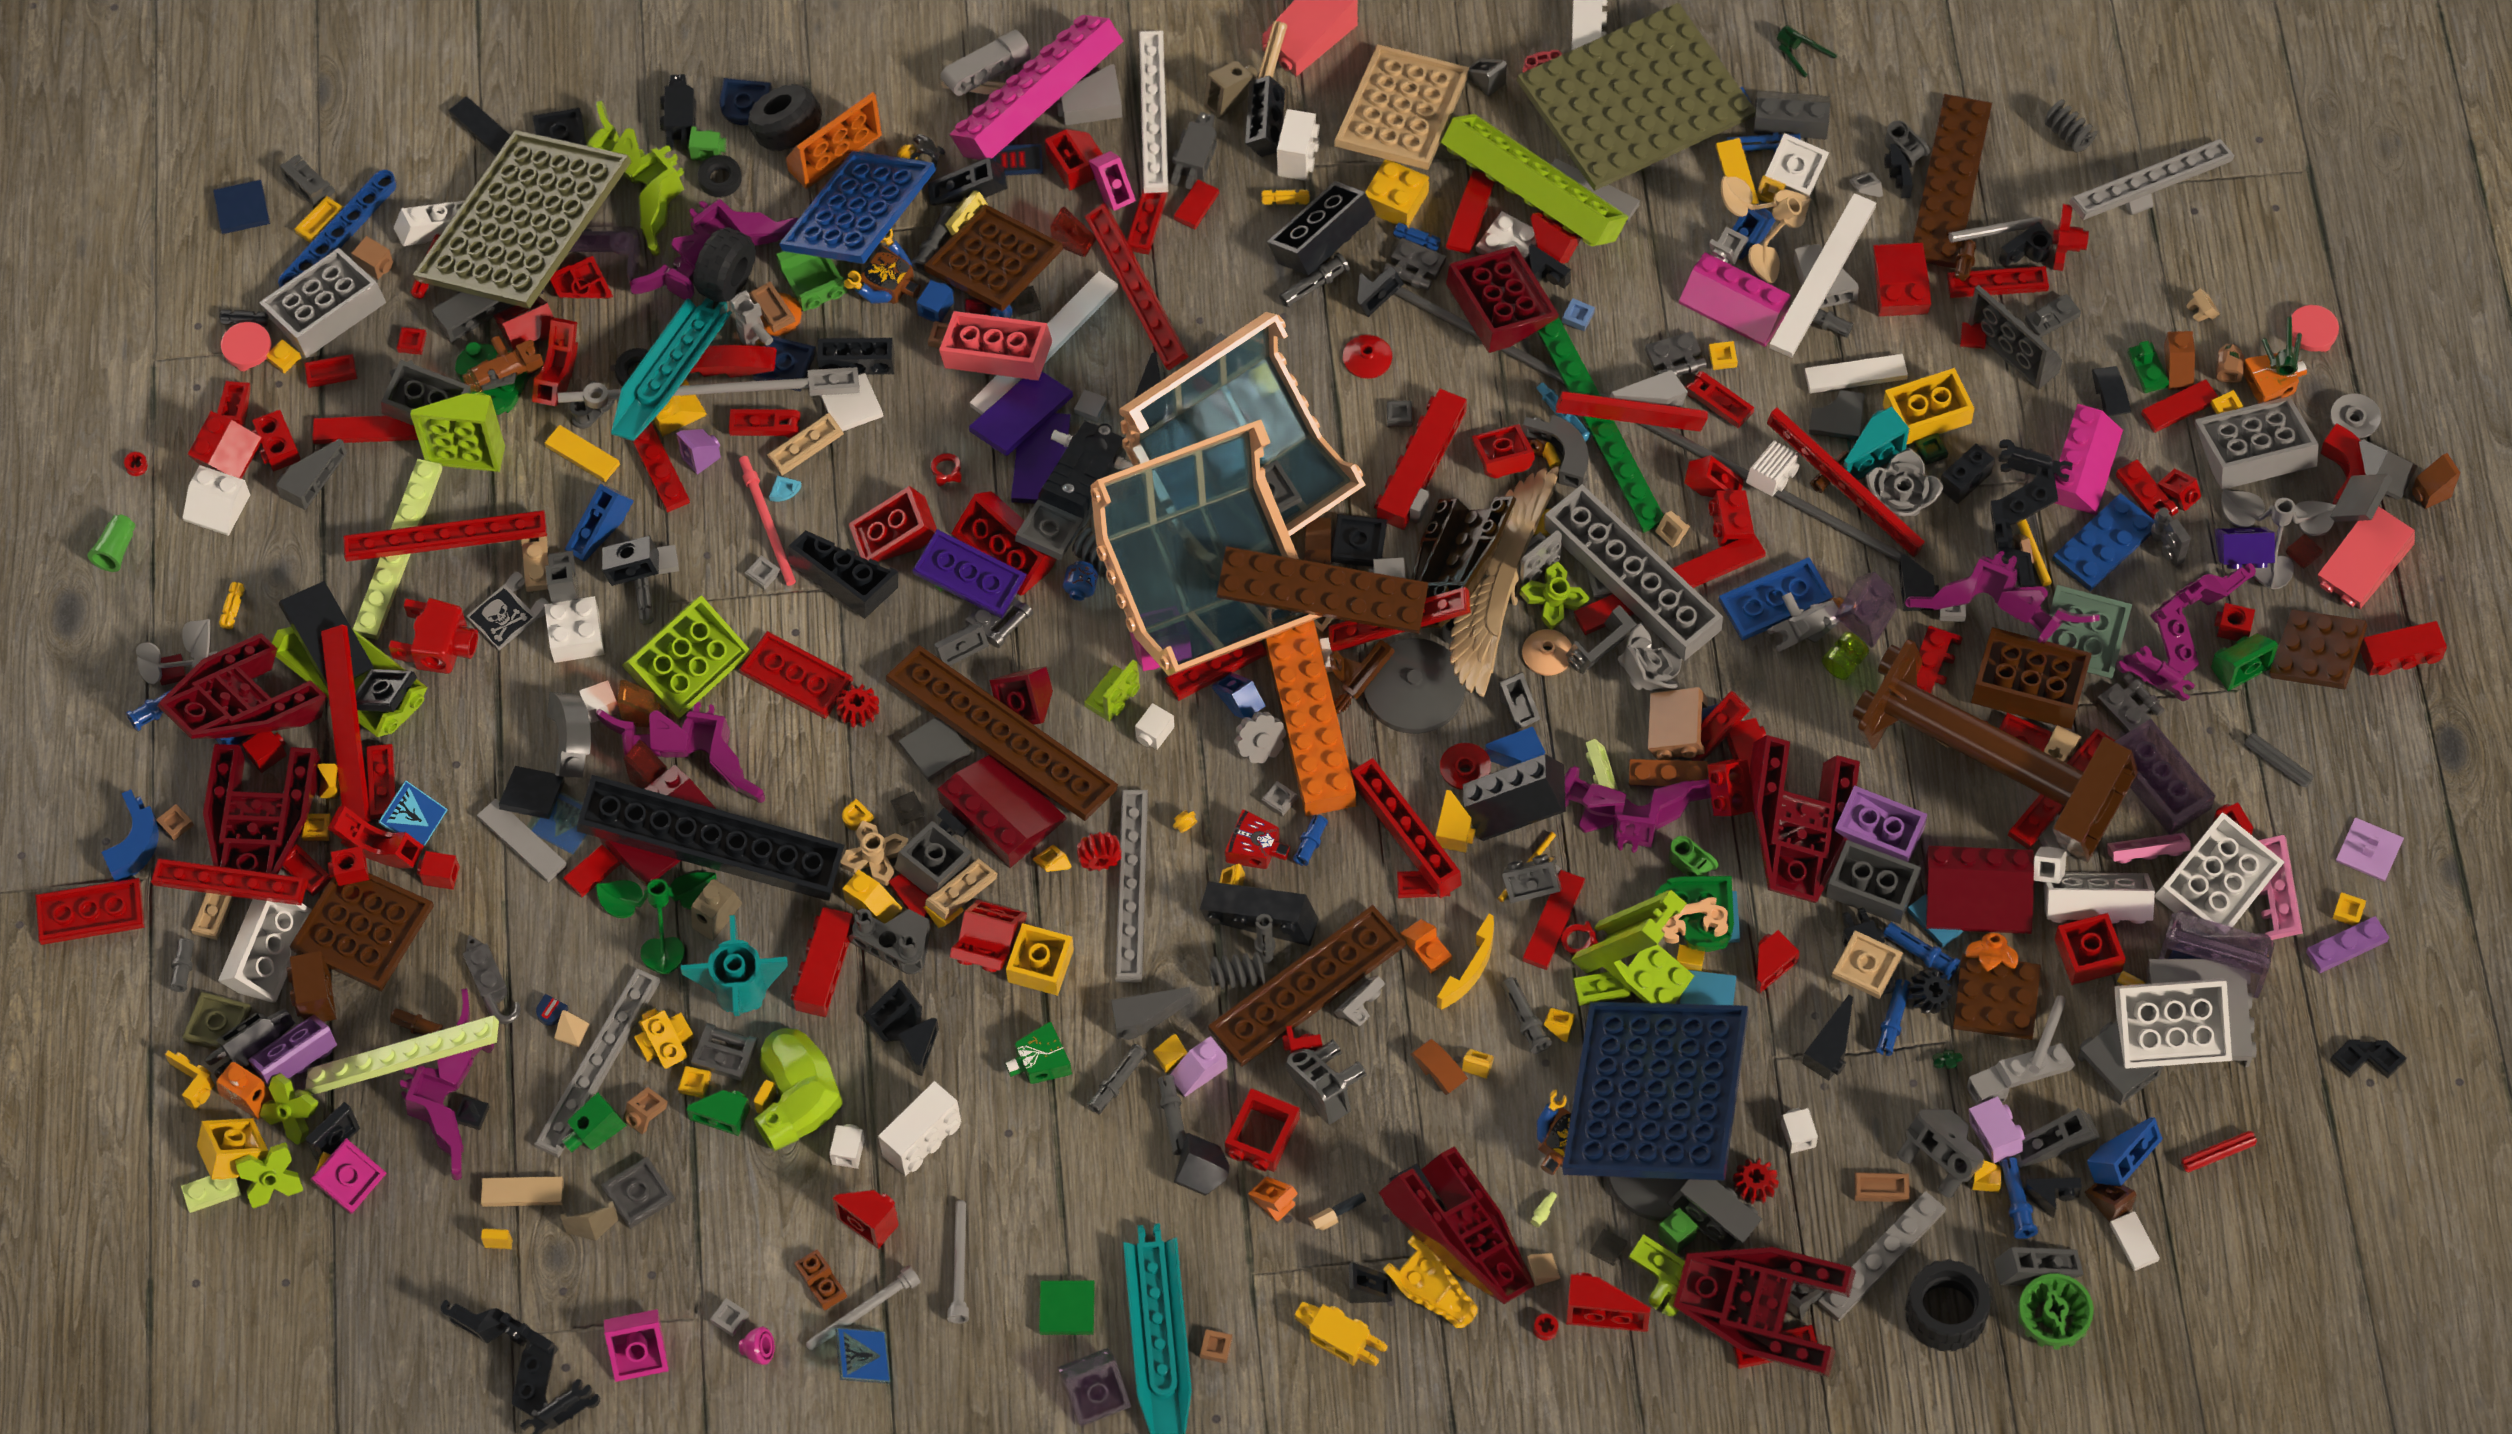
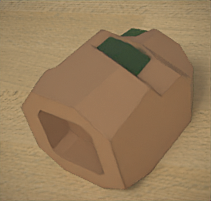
M2225 344L2218 352L2216 379L2226 383L2241 382L2244 370V355L2238 346Z

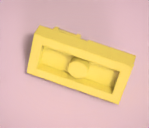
M973 191L969 197H964L959 205L956 206L957 210L946 222L945 226L952 237L984 204L988 205L979 191Z

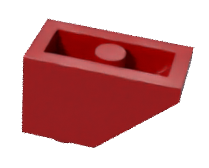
M1543 212L1533 213L1531 222L1537 247L1562 264L1568 263L1582 237L1576 233L1566 231L1561 223L1545 217Z
M1710 455L1689 462L1684 483L1699 495L1713 498L1716 491L1742 490L1744 479Z
M1779 930L1772 935H1765L1758 943L1756 991L1759 994L1797 964L1800 951Z

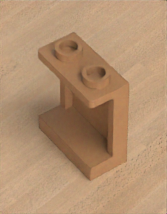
M1699 687L1650 693L1648 750L1656 759L1692 758L1699 754H1705V748L1701 744L1702 708H1707L1708 698Z

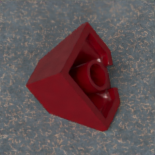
M1047 666L1026 669L989 680L994 698L1033 725L1044 723L1053 693Z

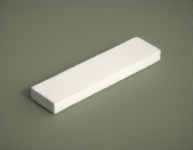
M1903 354L1805 368L1804 371L1809 394L1906 380L1908 377Z

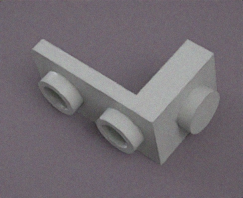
M1726 227L1718 242L1711 239L1709 245L1712 254L1715 255L1714 257L1735 265L1749 239Z

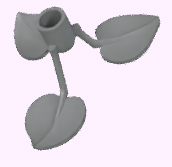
M2224 489L2221 497V505L2225 517L2230 523L2240 528H2250L2254 525L2255 520L2262 521L2272 513V521L2278 526L2275 540V563H2268L2266 568H2255L2256 573L2254 575V578L2266 588L2280 589L2286 586L2294 573L2292 560L2287 556H2277L2284 526L2293 520V523H2299L2301 531L2305 534L2321 536L2328 533L2334 524V520L2330 515L2336 505L2327 502L2303 501L2295 505L2289 498H2279L2276 500L2275 505H2270L2269 509L2264 513V502L2256 494Z
M210 619L190 621L183 627V644L185 649L191 652V658H194V660L160 663L161 652L156 645L150 642L139 644L136 648L137 664L143 679L150 684L158 683L162 676L161 668L192 665L194 668L202 659L217 653V651L209 653Z

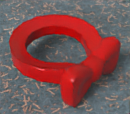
M944 453L932 460L931 471L939 487L946 482H961V463L957 456ZM942 461H952L955 463V468L951 474L944 475L936 469L937 465Z
M1586 921L1585 925H1570L1564 930L1561 937L1562 946L1566 952L1572 955L1599 943L1590 921ZM1572 932H1588L1590 938L1582 948L1573 949L1567 943L1568 936Z

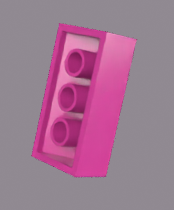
M1704 252L1690 274L1679 304L1765 347L1790 309L1791 295Z
M2077 404L2059 462H2072L2073 468L2072 470H2061V473L2069 475L2068 482L2059 481L2055 477L2058 501L2055 504L2097 515L2123 433V429L2102 410Z

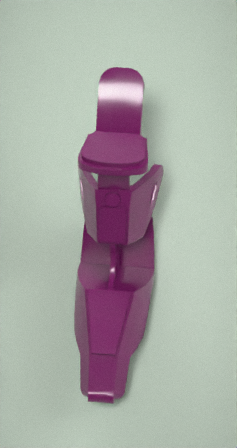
M718 199L710 206L706 202L700 201L699 206L704 209L701 213H696L693 208L690 209V216L693 218L690 226L694 231V235L676 237L672 240V248L681 255L675 258L673 266L677 269L674 270L664 264L652 274L635 278L630 282L631 292L642 294L666 285L667 289L684 300L687 298L691 299L695 293L692 281L694 279L693 272L696 261L705 242L718 229L730 227L751 237L754 245L773 243L786 236L798 221V217L775 222L759 212L733 211L721 199Z
M2004 551L1996 554L1994 559L1983 555L1979 558L1971 576L1946 584L1934 597L1910 596L1905 600L1907 607L1933 608L1938 610L1968 604L1976 594L1987 593L1994 598L1995 603L2000 609L2021 622H2030L2041 633L2036 641L2039 644L2041 642L2044 644L2063 623L2061 620L2078 623L2100 620V614H2075L2059 608L2053 617L2045 612L2040 605L2048 595L2044 586L2015 587L2017 569L2014 567L2017 557L2012 556L2009 559V563L2005 564L2002 561Z
M697 702L694 705L693 712L689 711L686 715L682 728L661 712L655 710L649 715L650 734L637 735L633 722L616 719L601 709H598L595 713L605 726L622 735L624 754L629 765L637 766V757L652 754L653 756L664 758L686 757L694 751L702 750L709 754V763L712 770L734 791H738L758 803L765 801L763 790L744 778L739 759L728 746L730 729L726 718L714 715L715 708L712 704L709 705L707 713H701V703Z
M1570 767L1565 775L1566 807H1568L1571 800L1583 804L1585 807L1579 823L1580 830L1587 833L1613 824V836L1615 841H1618V850L1622 851L1623 844L1629 843L1632 844V853L1638 850V845L1652 848L1655 832L1659 828L1680 818L1689 802L1711 798L1709 780L1683 781L1654 789L1652 801L1647 805L1637 806L1631 803L1623 792L1594 783L1590 785L1579 779V767Z
M467 988L461 989L463 1007L460 1019L456 1024L457 1026L470 1022ZM494 1043L437 1059V1069L425 1068V1066H418L417 1069L405 1068L404 1073L412 1075L413 1079H407L406 1082L400 1080V1086L409 1090L408 1093L405 1091L401 1092V1096L406 1102L407 1115L429 1124L438 1147L451 1156V1177L453 1180H460L462 1178V1152H464L455 1113L452 1109L444 1106V1099L447 1094L456 1091L469 1073L470 1067L473 1065L474 1057L479 1051L483 1050L486 1053H491L494 1049Z

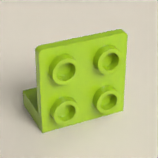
M1133 659L1124 670L1113 665L1084 701V706L1108 722L1115 715L1118 716L1123 711L1128 698L1134 697L1140 688L1138 662Z

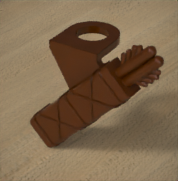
M1383 640L1376 643L1362 663L1343 658L1337 651L1330 653V664L1333 673L1342 683L1346 682L1342 687L1345 693L1339 695V698H1336L1337 701H1334L1337 714L1349 708L1352 698L1357 700L1382 667L1393 656L1395 650Z

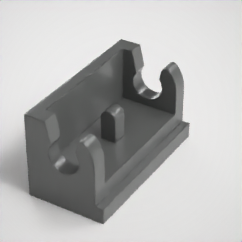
M299 154L295 155L285 164L282 163L280 165L283 177L315 208L326 196L330 197L334 194L335 189L330 186L328 181L322 179L306 161H300L302 157Z

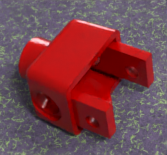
M429 598L427 603L405 599L404 608L407 617L416 619L413 626L415 637L412 644L391 640L389 650L393 659L415 663L417 670L444 674L452 672L457 656L472 659L477 648L478 631L477 629L467 627L460 606Z

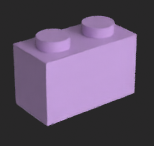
M1998 1096L1969 1108V1123L1993 1163L2022 1152V1140L2025 1139L2020 1125L2015 1126L2012 1121L2013 1116L2007 1104L2003 1105Z

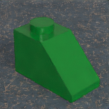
M722 1090L689 1104L686 1110L691 1121L739 1136L751 1108L748 1098L743 1093Z

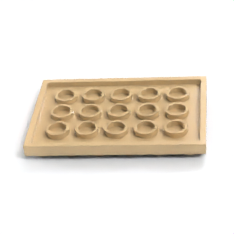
M1377 44L1336 136L1335 146L1429 170L1468 78L1470 67Z

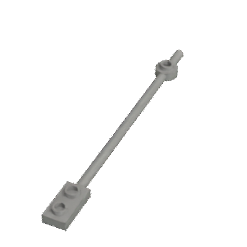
M853 367L808 370V378L682 385L673 396L809 388L810 396L859 393L858 369ZM591 383L581 392L558 393V403L584 401L588 407L598 409L604 407L608 400L619 399L621 389L608 390L601 383Z

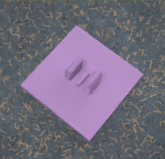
M2355 818L2336 862L2385 882L2404 838Z

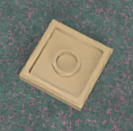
M1855 930L1831 977L1880 999L1902 958L1903 952Z

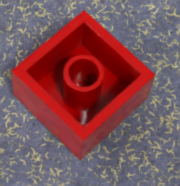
M2108 913L2057 927L2054 940L2071 985L2122 972L2126 958Z

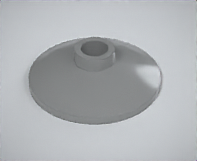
M2353 393L2343 395L2334 402L2330 418L2333 426L2337 423L2351 431L2358 438L2370 436L2378 429L2381 422V412L2378 405L2372 399L2362 394ZM2351 419H2357L2358 422L2352 421Z

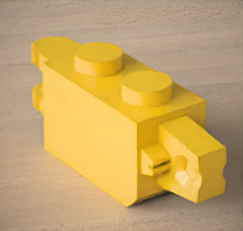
M1305 1302L1300 1304L1295 1313V1319L1309 1329L1311 1343L1353 1366L1358 1359L1371 1366L1378 1364L1379 1359L1364 1350V1348L1368 1345L1383 1353L1388 1346L1371 1335L1368 1326L1358 1319L1351 1320L1344 1316V1312L1335 1306L1328 1307L1323 1304L1319 1308Z

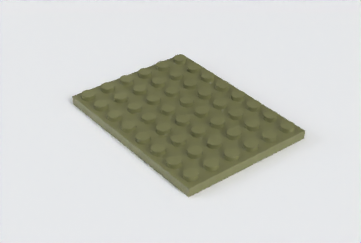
M1679 3L1673 4L1519 74L1516 79L1594 191L1755 117L1756 109Z
M515 130L413 273L414 278L418 282L530 309L632 162L631 159L625 154Z

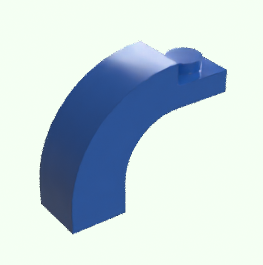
M131 789L121 794L132 816V829L127 838L120 844L102 851L114 881L126 880L143 869L152 858L159 838L158 824L151 807L145 808L141 797L135 798Z

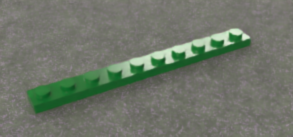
M1558 317L1539 329L1537 333L1568 392L1600 396L1560 318ZM1582 416L1642 532L1645 533L1658 527L1664 514L1614 420Z

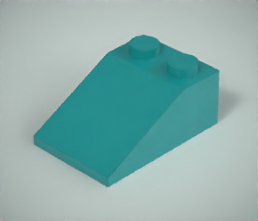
M1892 406L1886 410H1879L1872 416L1844 461V468L1858 481L1864 478L1873 468L1883 467L1897 453L1906 450L1909 427Z

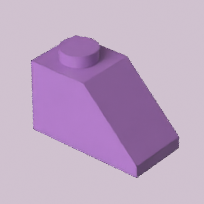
M703 429L682 430L676 433L681 457L697 475L721 458L719 451L720 443L714 435L711 434L709 436Z

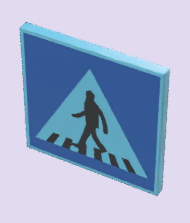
M405 780L378 823L392 833L406 832L425 846L448 809Z

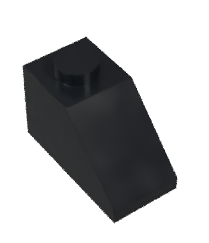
M1906 554L1900 555L1898 570L1903 611L1934 610L1933 608L1906 606L1905 600L1910 596L1934 597L1940 590L1939 585H1934V576Z

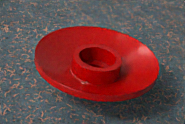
M1361 335L1352 339L1345 346L1343 363L1346 369L1354 376L1372 379L1381 376L1389 369L1392 363V351L1388 343L1382 338L1374 335ZM1365 351H1370L1371 353H1370V354H1365L1364 352H1365Z
M1458 743L1449 747L1443 753L1440 760V773L1447 784L1456 789L1463 790V784L1491 773V760L1487 752L1480 746L1473 743ZM1468 768L1470 772L1465 773L1461 769Z

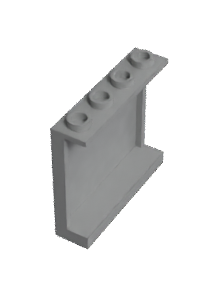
M2149 959L2146 968L2147 984L2223 979L2227 981L2232 1061H2244L2245 1067H2249L2252 1058H2256V1042L2251 1041V1033H2254L2255 1025L2254 1018L2249 1016V1009H2252L2253 999L2252 993L2247 991V985H2250L2251 974L2250 969H2246L2245 959Z

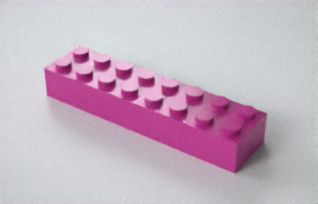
M1089 15L1077 17L1073 21L1074 24L1067 30L1060 32L1053 43L1043 47L1035 59L1026 62L1018 74L1009 77L1001 89L992 92L984 104L974 108L973 114L957 123L956 129L949 135L963 157L984 160L989 157L992 159L1117 48L1123 40L1109 18Z

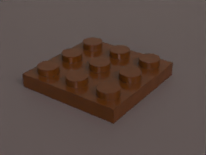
M2292 609L2269 672L2271 678L2346 689L2367 629L2366 620Z
M1962 953L1953 1029L2032 1040L2041 964L2018 961L2016 968L2013 969L2000 963L1987 972L1980 964L1978 958H1968L1965 956V953Z

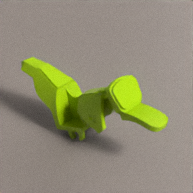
M603 101L596 102L597 111L604 128L596 131L588 141L587 146L625 154L631 159L632 162L623 173V176L635 184L642 182L646 185L639 196L640 225L651 254L658 256L661 250L656 236L666 226L670 201L684 190L679 178L684 174V170L679 168L676 171L673 167L677 165V154H673L670 158L665 157V154L671 151L670 146H664L660 150L657 148L651 149L652 152L645 155L644 151L639 149L634 129H625L619 138L615 127L608 121Z

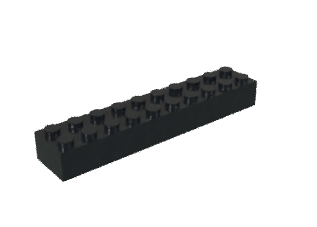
M595 775L591 776L577 822V832L826 901L830 900L845 846L834 841Z

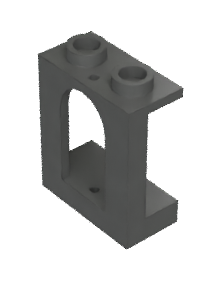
M1620 605L1611 612L1604 623L1612 634L1589 653L1585 651L1578 641L1572 645L1566 656L1568 657V663L1574 670H1579L1584 674L1626 639L1637 625Z

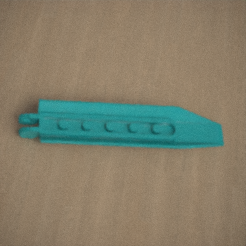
M705 298L698 307L690 299H686L622 387L611 430L612 435L635 441L667 405L732 314V311L727 312V302H719L713 310L714 301L709 298Z
M1156 1223L1153 1227L1156 1241L1145 1242V1228L1143 1225H1137L1139 1243L1137 1245L1127 1242L1123 1243L1137 1397L1150 1434H1186L1192 1387L1177 1237L1166 1242L1162 1241L1160 1223Z

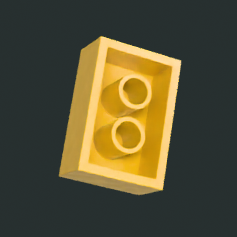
M1955 368L1887 389L1884 394V409L1886 410L1892 406L1909 427L1907 444L1936 433L1941 434L1972 423L1974 406Z

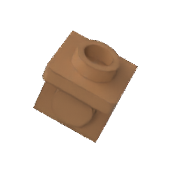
M647 1087L627 1102L623 1120L631 1128L643 1134L647 1131L649 1121L666 1109L668 1101Z

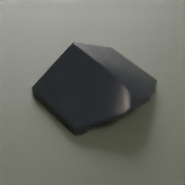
M898 980L863 1016L883 1042L899 1041L900 1033L921 1023L922 1006L903 981Z
M1187 1133L1173 1183L1205 1196L1225 1182L1229 1174L1230 1165L1221 1147Z

